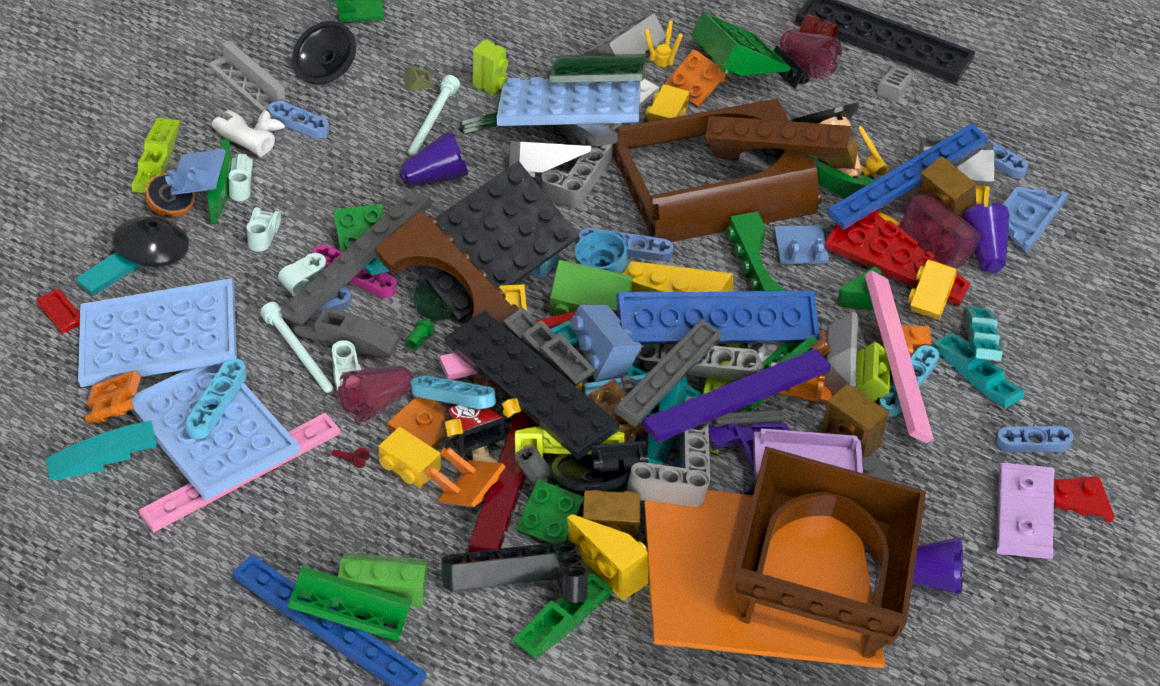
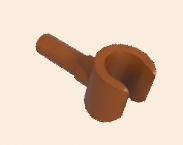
M824 330L819 331V340L811 346L812 349H816L822 356L831 351L830 346L826 342Z

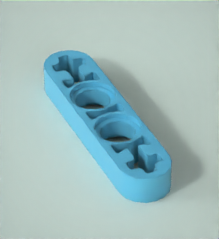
M924 345L919 347L911 357L914 370L921 373V376L916 377L919 388L938 363L939 352L932 346ZM929 356V358H927V360L925 361V364H923L922 359ZM894 380L890 383V393L880 398L878 405L889 412L888 416H896L902 411ZM893 397L896 398L895 404H892L891 406L887 405L890 404V402L893 400Z
M230 359L222 364L186 419L187 431L190 437L202 439L212 432L247 377L245 363L242 360ZM220 387H228V388H229V389H228L227 391H225V392H218V391H216V390H217L218 388H220ZM208 405H217L213 410L204 409Z
M419 376L413 378L410 382L412 394L416 397L477 409L489 408L496 404L495 391L491 387L433 376Z

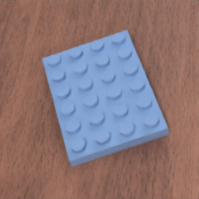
M534 77L530 80L510 78L502 87L497 113V126L639 122L641 81L550 83V79H543L541 77Z
M232 278L83 303L80 306L78 381L81 387L91 386L133 370L141 377L215 365L230 359H237L235 290Z
M223 363L186 369L136 393L134 397L130 398L134 404V408L130 411L140 423L152 421L156 442L205 501L300 453V445L244 382L207 437L194 439L188 435L186 419ZM220 387V388H218L216 391H218V392H225V391H227L229 388H228V387ZM208 405L204 409L213 410L217 405Z

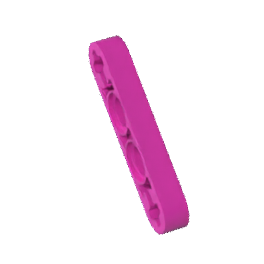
M328 245L317 246L312 251V253H319L325 257L326 265L324 270L343 253ZM364 268L349 281L382 298L392 297L397 291L396 279L387 273L371 275ZM362 274H368L371 276L369 279L366 280L358 278V276Z

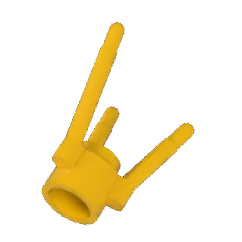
M671 20L668 22L665 44L659 45L655 51L649 30H644L650 53L649 60L654 61L660 67L673 65L675 54L683 37L681 33L678 35L671 50L669 47L673 25Z
M860 126L858 129L872 153L865 161L866 167L864 168L861 165L862 173L867 177L872 176L873 178L874 175L884 176L889 171V167L880 157L863 127Z

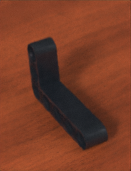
M556 542L446 555L441 559L443 587L447 590H464L556 579L565 601L579 603L589 598L588 570L578 545L573 542Z

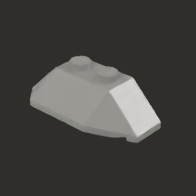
M854 312L830 324L825 332V339L831 351L823 357L831 366L829 372L819 375L818 378L825 376L824 385L833 394H836L846 384L853 388L856 387L859 316Z

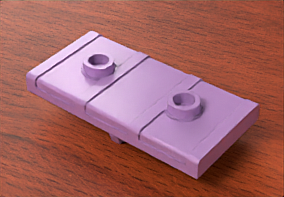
M761 429L760 432H754V480L758 478L765 446L863 473L861 440L855 435Z
M1001 463L998 486L996 553L1000 555L1007 554L1053 559L1054 468Z

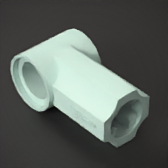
M238 154L235 158H232L231 171L228 175L229 197L235 201H244L251 194L253 159H250L246 154Z

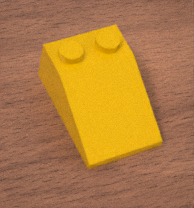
M571 514L567 517L569 542L578 545L585 564L601 580L611 586L613 592L622 601L648 584V552L642 542H637L630 534Z

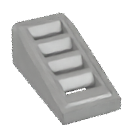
M894 66L880 81L877 95L898 102L914 78L915 73Z

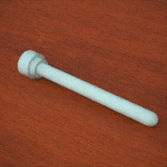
M446 75L440 83L441 92L408 150L410 156L418 153L448 97L456 94L459 89L460 82L456 77Z
M276 302L264 305L260 311L261 317L266 323L275 325L323 391L330 393L333 390V385L284 322L280 306Z

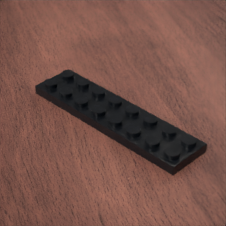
M807 0L796 14L795 22L958 83L975 56V51L839 0Z
M483 311L444 337L446 345L508 399L517 398L521 410L578 460L592 450V445H600L620 431L619 423L488 312Z

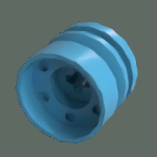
M597 231L584 236L576 244L574 252L576 264L620 274L629 265L626 243L618 234L609 231Z

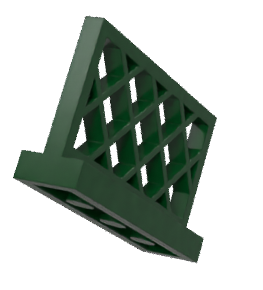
M645 54L554 56L553 68L549 76L550 83L642 81L645 78Z

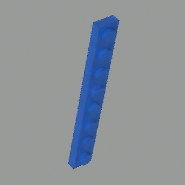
M971 123L828 209L827 214L844 230L921 184V172L941 156L946 160H950L951 164H954L986 145L988 137Z
M250 555L232 572L234 580L389 686H420L427 679V673L368 632L288 608L296 584L254 555ZM298 597V600H301V601H304V602H307V603L312 602V601L309 600V599H306V598H303V597Z

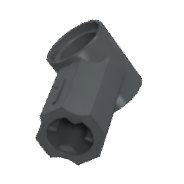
M533 445L524 446L522 450L516 453L515 461L530 481V493H532L537 480L555 486L556 479L552 475V464L546 463Z

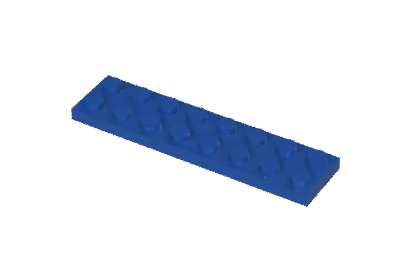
M814 291L618 292L616 294L618 318L621 320L620 326L623 329H628L631 332L630 338L641 345L677 344L701 319L723 333L716 344L803 343L811 336L819 340V324Z

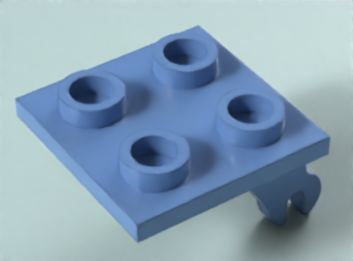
M218 149L181 155L177 171L167 170L169 176H165L167 184L172 185L171 194L177 195L216 189L226 151Z
M822 225L774 226L780 264L829 263L828 252L824 248L825 237Z

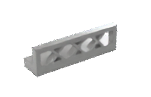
M230 40L222 44L223 56L208 63L209 68L260 113L263 110L268 111L269 104L262 106L259 103L260 99L272 102H285L284 86ZM228 63L231 68L230 70L220 69L218 66ZM232 75L243 76L244 81L232 80ZM246 87L256 88L258 92L247 93L245 89Z

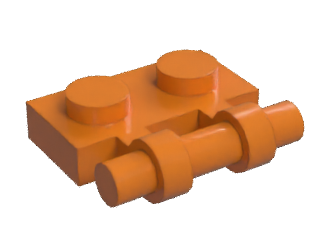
M133 370L94 384L87 402L92 412L85 415L86 422L88 424H100L106 422L109 417H120L125 415L127 411L132 410L134 404L130 398L135 396L141 376Z

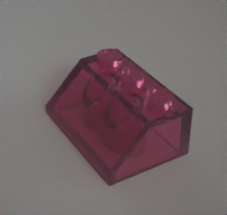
M932 193L913 196L899 225V228L918 242V246L925 252L930 251L933 253L939 263L955 269L973 254L982 237L979 231Z

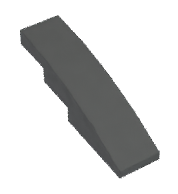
M602 123L555 125L574 145L584 144L586 146L593 144L594 146L617 143V134Z
M521 308L503 321L505 328L574 386H577L595 373V369L561 333L556 336L542 320L537 323L524 308Z

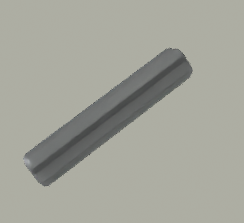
M780 409L738 411L725 414L711 420L715 427H727L728 424H737L738 427L753 426V424L782 423L784 415Z

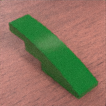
M229 139L220 140L221 149L226 151L216 189L207 190L211 224L217 223L229 194L228 175L231 171Z
M591 572L588 575L589 598L587 600L572 603L565 601L563 596L556 602L551 600L513 639V642L531 657L537 658L562 640L613 593L612 587Z

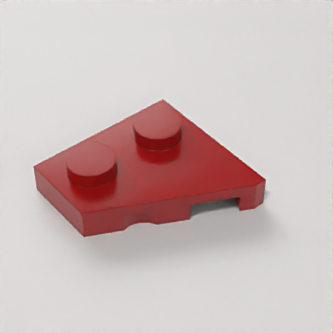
M1099 476L1054 480V507L1063 510H1073L1085 516H1088V514L1104 517L1106 522H1113L1115 516Z

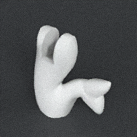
M231 110L223 112V118L216 117L211 123L214 130L224 138L249 149L259 157L269 152L274 145L275 137L269 131L285 128L284 124L279 120L271 119L270 113L267 110H263L254 129L249 128L244 119Z

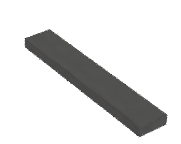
M701 319L619 402L614 409V413L636 427L720 340L723 333Z

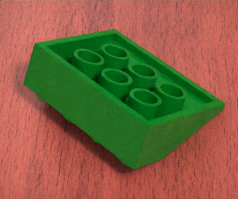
M702 12L690 34L696 40L695 44L704 49L703 52L712 57V61L721 66L720 70L726 74L732 75L736 73L740 76L787 72L791 68L756 34L708 13Z

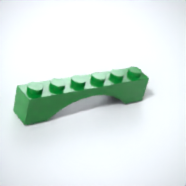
M753 212L730 216L729 227L726 228L727 239L733 242L735 256L742 261V271L750 279L751 291H786L769 276L763 266L760 250L764 243L766 228L759 213Z

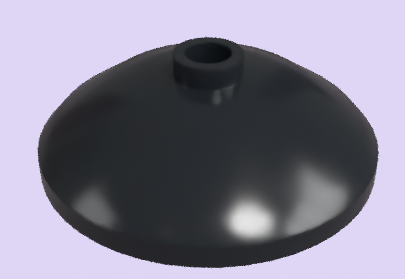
M336 21L320 22L310 27L300 36L293 50L292 62L296 73L304 81L311 84H326L338 79L349 69L355 58V37L347 26Z
M859 103L828 109L794 118L790 121L819 124L832 117H837L838 120H843L842 117H846L850 120L857 112Z
M145 216L133 218L121 224L114 232L113 245L118 254L126 260L139 265L157 267L170 265L181 260L188 252L189 239L186 233L175 223L159 217Z
M562 454L552 464L553 477L564 487L580 493L590 490L609 492L620 488L628 482L631 469L624 470L623 462H620L619 470L599 473L598 470H593V465L590 464L591 454H586L579 460L572 454Z

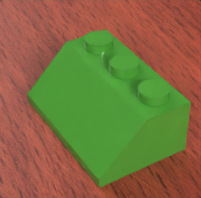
M559 260L550 297L549 314L557 316L575 312L579 305H608L611 310H617L616 294L618 292H632L633 276Z
M345 553L340 561L338 577L412 600L410 606L423 607L429 559Z

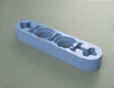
M585 228L579 233V241L584 236L597 231H609L618 234L626 243L628 257L667 261L673 255V244L669 240L596 228ZM642 245L644 248L637 250L634 249L632 246Z

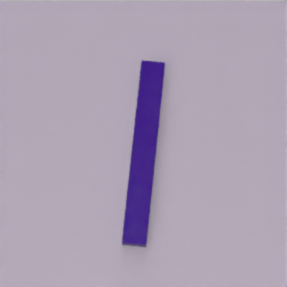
M813 349L646 417L642 421V426L658 443L830 371L831 364L816 349Z

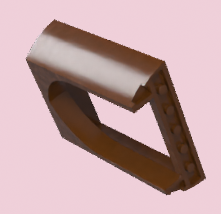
M777 98L617 128V143L613 144L612 156L651 237L675 242L726 232V228L729 227L730 216L753 212L759 213L764 224L816 214L818 212V205L821 204L822 199L818 191L817 168L814 158L810 157L807 153L777 148L781 158L771 167L760 173L739 179L650 195L628 150L706 135L709 116L790 121L787 111H784Z
M765 446L732 580L733 600L737 603L742 622L750 623L755 604L757 603L865 634L866 641L863 657L866 658L875 656V652L884 646H890L907 624L926 491ZM811 516H832L848 526L863 540L874 559L876 581L872 605L763 574L770 540L774 534L792 521Z

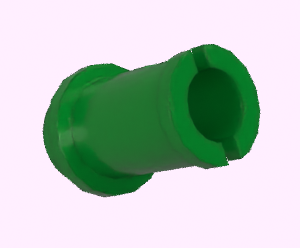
M427 319L418 320L415 323L414 330L404 339L405 345L415 351L418 350L424 340L433 335L434 325Z

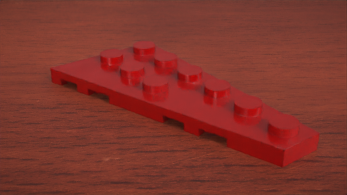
M878 210L844 230L836 224L824 247L869 268L876 267L883 274L916 288L919 284V280H916L920 266H925L927 260L939 263L933 253L930 251L925 252L918 246V242L892 221H886L879 216ZM957 272L947 301L960 306L971 283Z

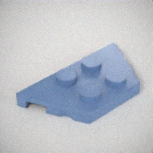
M1016 187L1003 204L1008 208L1010 214L1008 235L1028 253L1067 201L1069 193L1061 192L1060 196L1048 195L1047 190Z

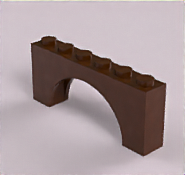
M709 116L705 137L715 157L720 159L739 160L740 154L747 150L778 148L816 156L826 161L833 168L855 169L858 145L851 126Z
M422 210L375 247L376 258L392 275L407 267L425 265L442 269L454 276L465 287L471 298L474 309L472 319L486 311L503 325L505 319L520 310L515 304L511 305L505 299L506 295L498 286L494 287L488 281L489 277L481 268L477 270L472 264L470 256L464 250L460 252L455 246L453 238L448 233L443 234L438 228L439 225L431 215L427 217Z

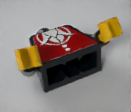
M517 398L504 401L502 403L503 407L499 409L493 407L477 409L448 403L444 411V420L440 426V439L443 442L451 441L460 455L504 440V421L509 419L514 413L521 411Z

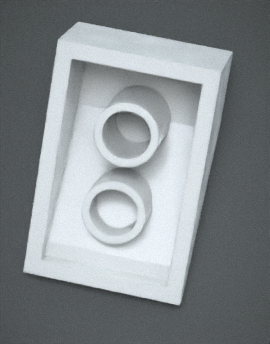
M511 141L509 167L519 161L532 177H535V172L547 171L590 152L591 146Z

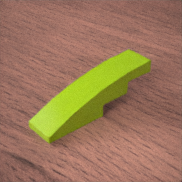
M156 119L144 141V152L138 161V172L131 184L132 192L145 193L148 182L154 176L165 173L176 143L180 120Z

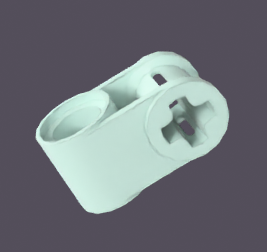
M259 207L254 208L252 217L247 224L248 247L251 250L261 252L268 249L280 226V211L272 213L261 211Z
M319 253L309 254L303 259L285 266L280 271L278 280L295 297L324 270L326 259Z
M349 341L336 342L332 347V366L336 391H340L343 387L356 385L359 388L363 387L361 367L358 364L354 345Z

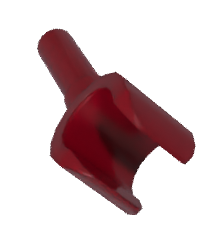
M358 448L354 453H347L333 449L332 456L352 461L355 467L363 468L366 463L364 459H369V451L365 448Z

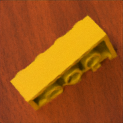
M631 261L622 273L633 276L632 292L733 291L732 273Z

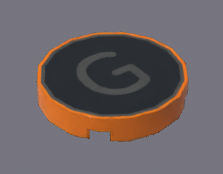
M160 174L154 176L148 182L145 191V199L149 207L162 216L166 214L172 215L171 217H179L186 214L192 208L195 198L194 192L172 195L170 192L172 185H168L165 180V176L169 175Z

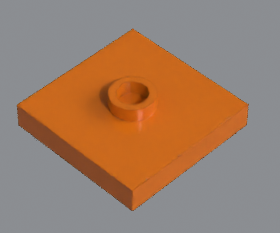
M415 397L387 422V429L394 432L397 428L401 427L432 448H436L442 442L440 439V426L444 420L446 408L434 400Z

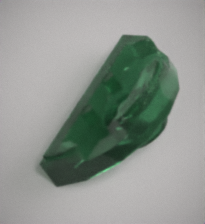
M424 282L416 287L413 297L414 307L420 315L432 320H446L454 317L453 311L455 310L447 306Z

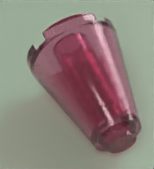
M788 30L780 39V48L787 52L813 78L825 79L836 70L839 64L836 60L838 55L841 56L842 46L840 41L833 36Z
M403 366L345 372L339 379H343L342 386L338 387L340 401L348 415L353 412L358 417L354 420L363 423L411 390L412 373Z

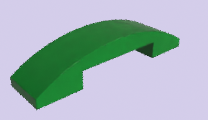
M810 155V157L814 158L817 168L818 185L837 195L847 198L875 181L865 175H862L859 180L822 163L820 158Z

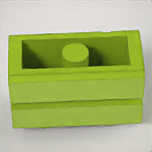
M483 40L473 49V86L484 89L485 92L492 95L502 90L503 84L508 80L506 69L509 61L506 59V48L499 45L495 46V43Z
M876 342L866 346L865 349L857 351L855 388L873 402L877 400V397L882 398L890 393V366L885 349Z

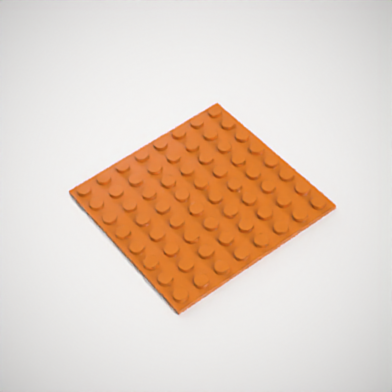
M707 490L704 503L698 507L643 500L653 644L875 668L885 667L882 648L876 651L875 656L871 658L863 657L866 635L757 603L755 604L750 623L742 622L737 603L733 600L732 580L753 495ZM811 516L792 521L774 534L770 540L763 574L872 605L873 595L863 541L848 526L832 516Z

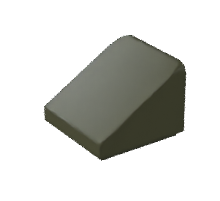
M409 66L402 77L408 91L435 86L429 71L414 66Z

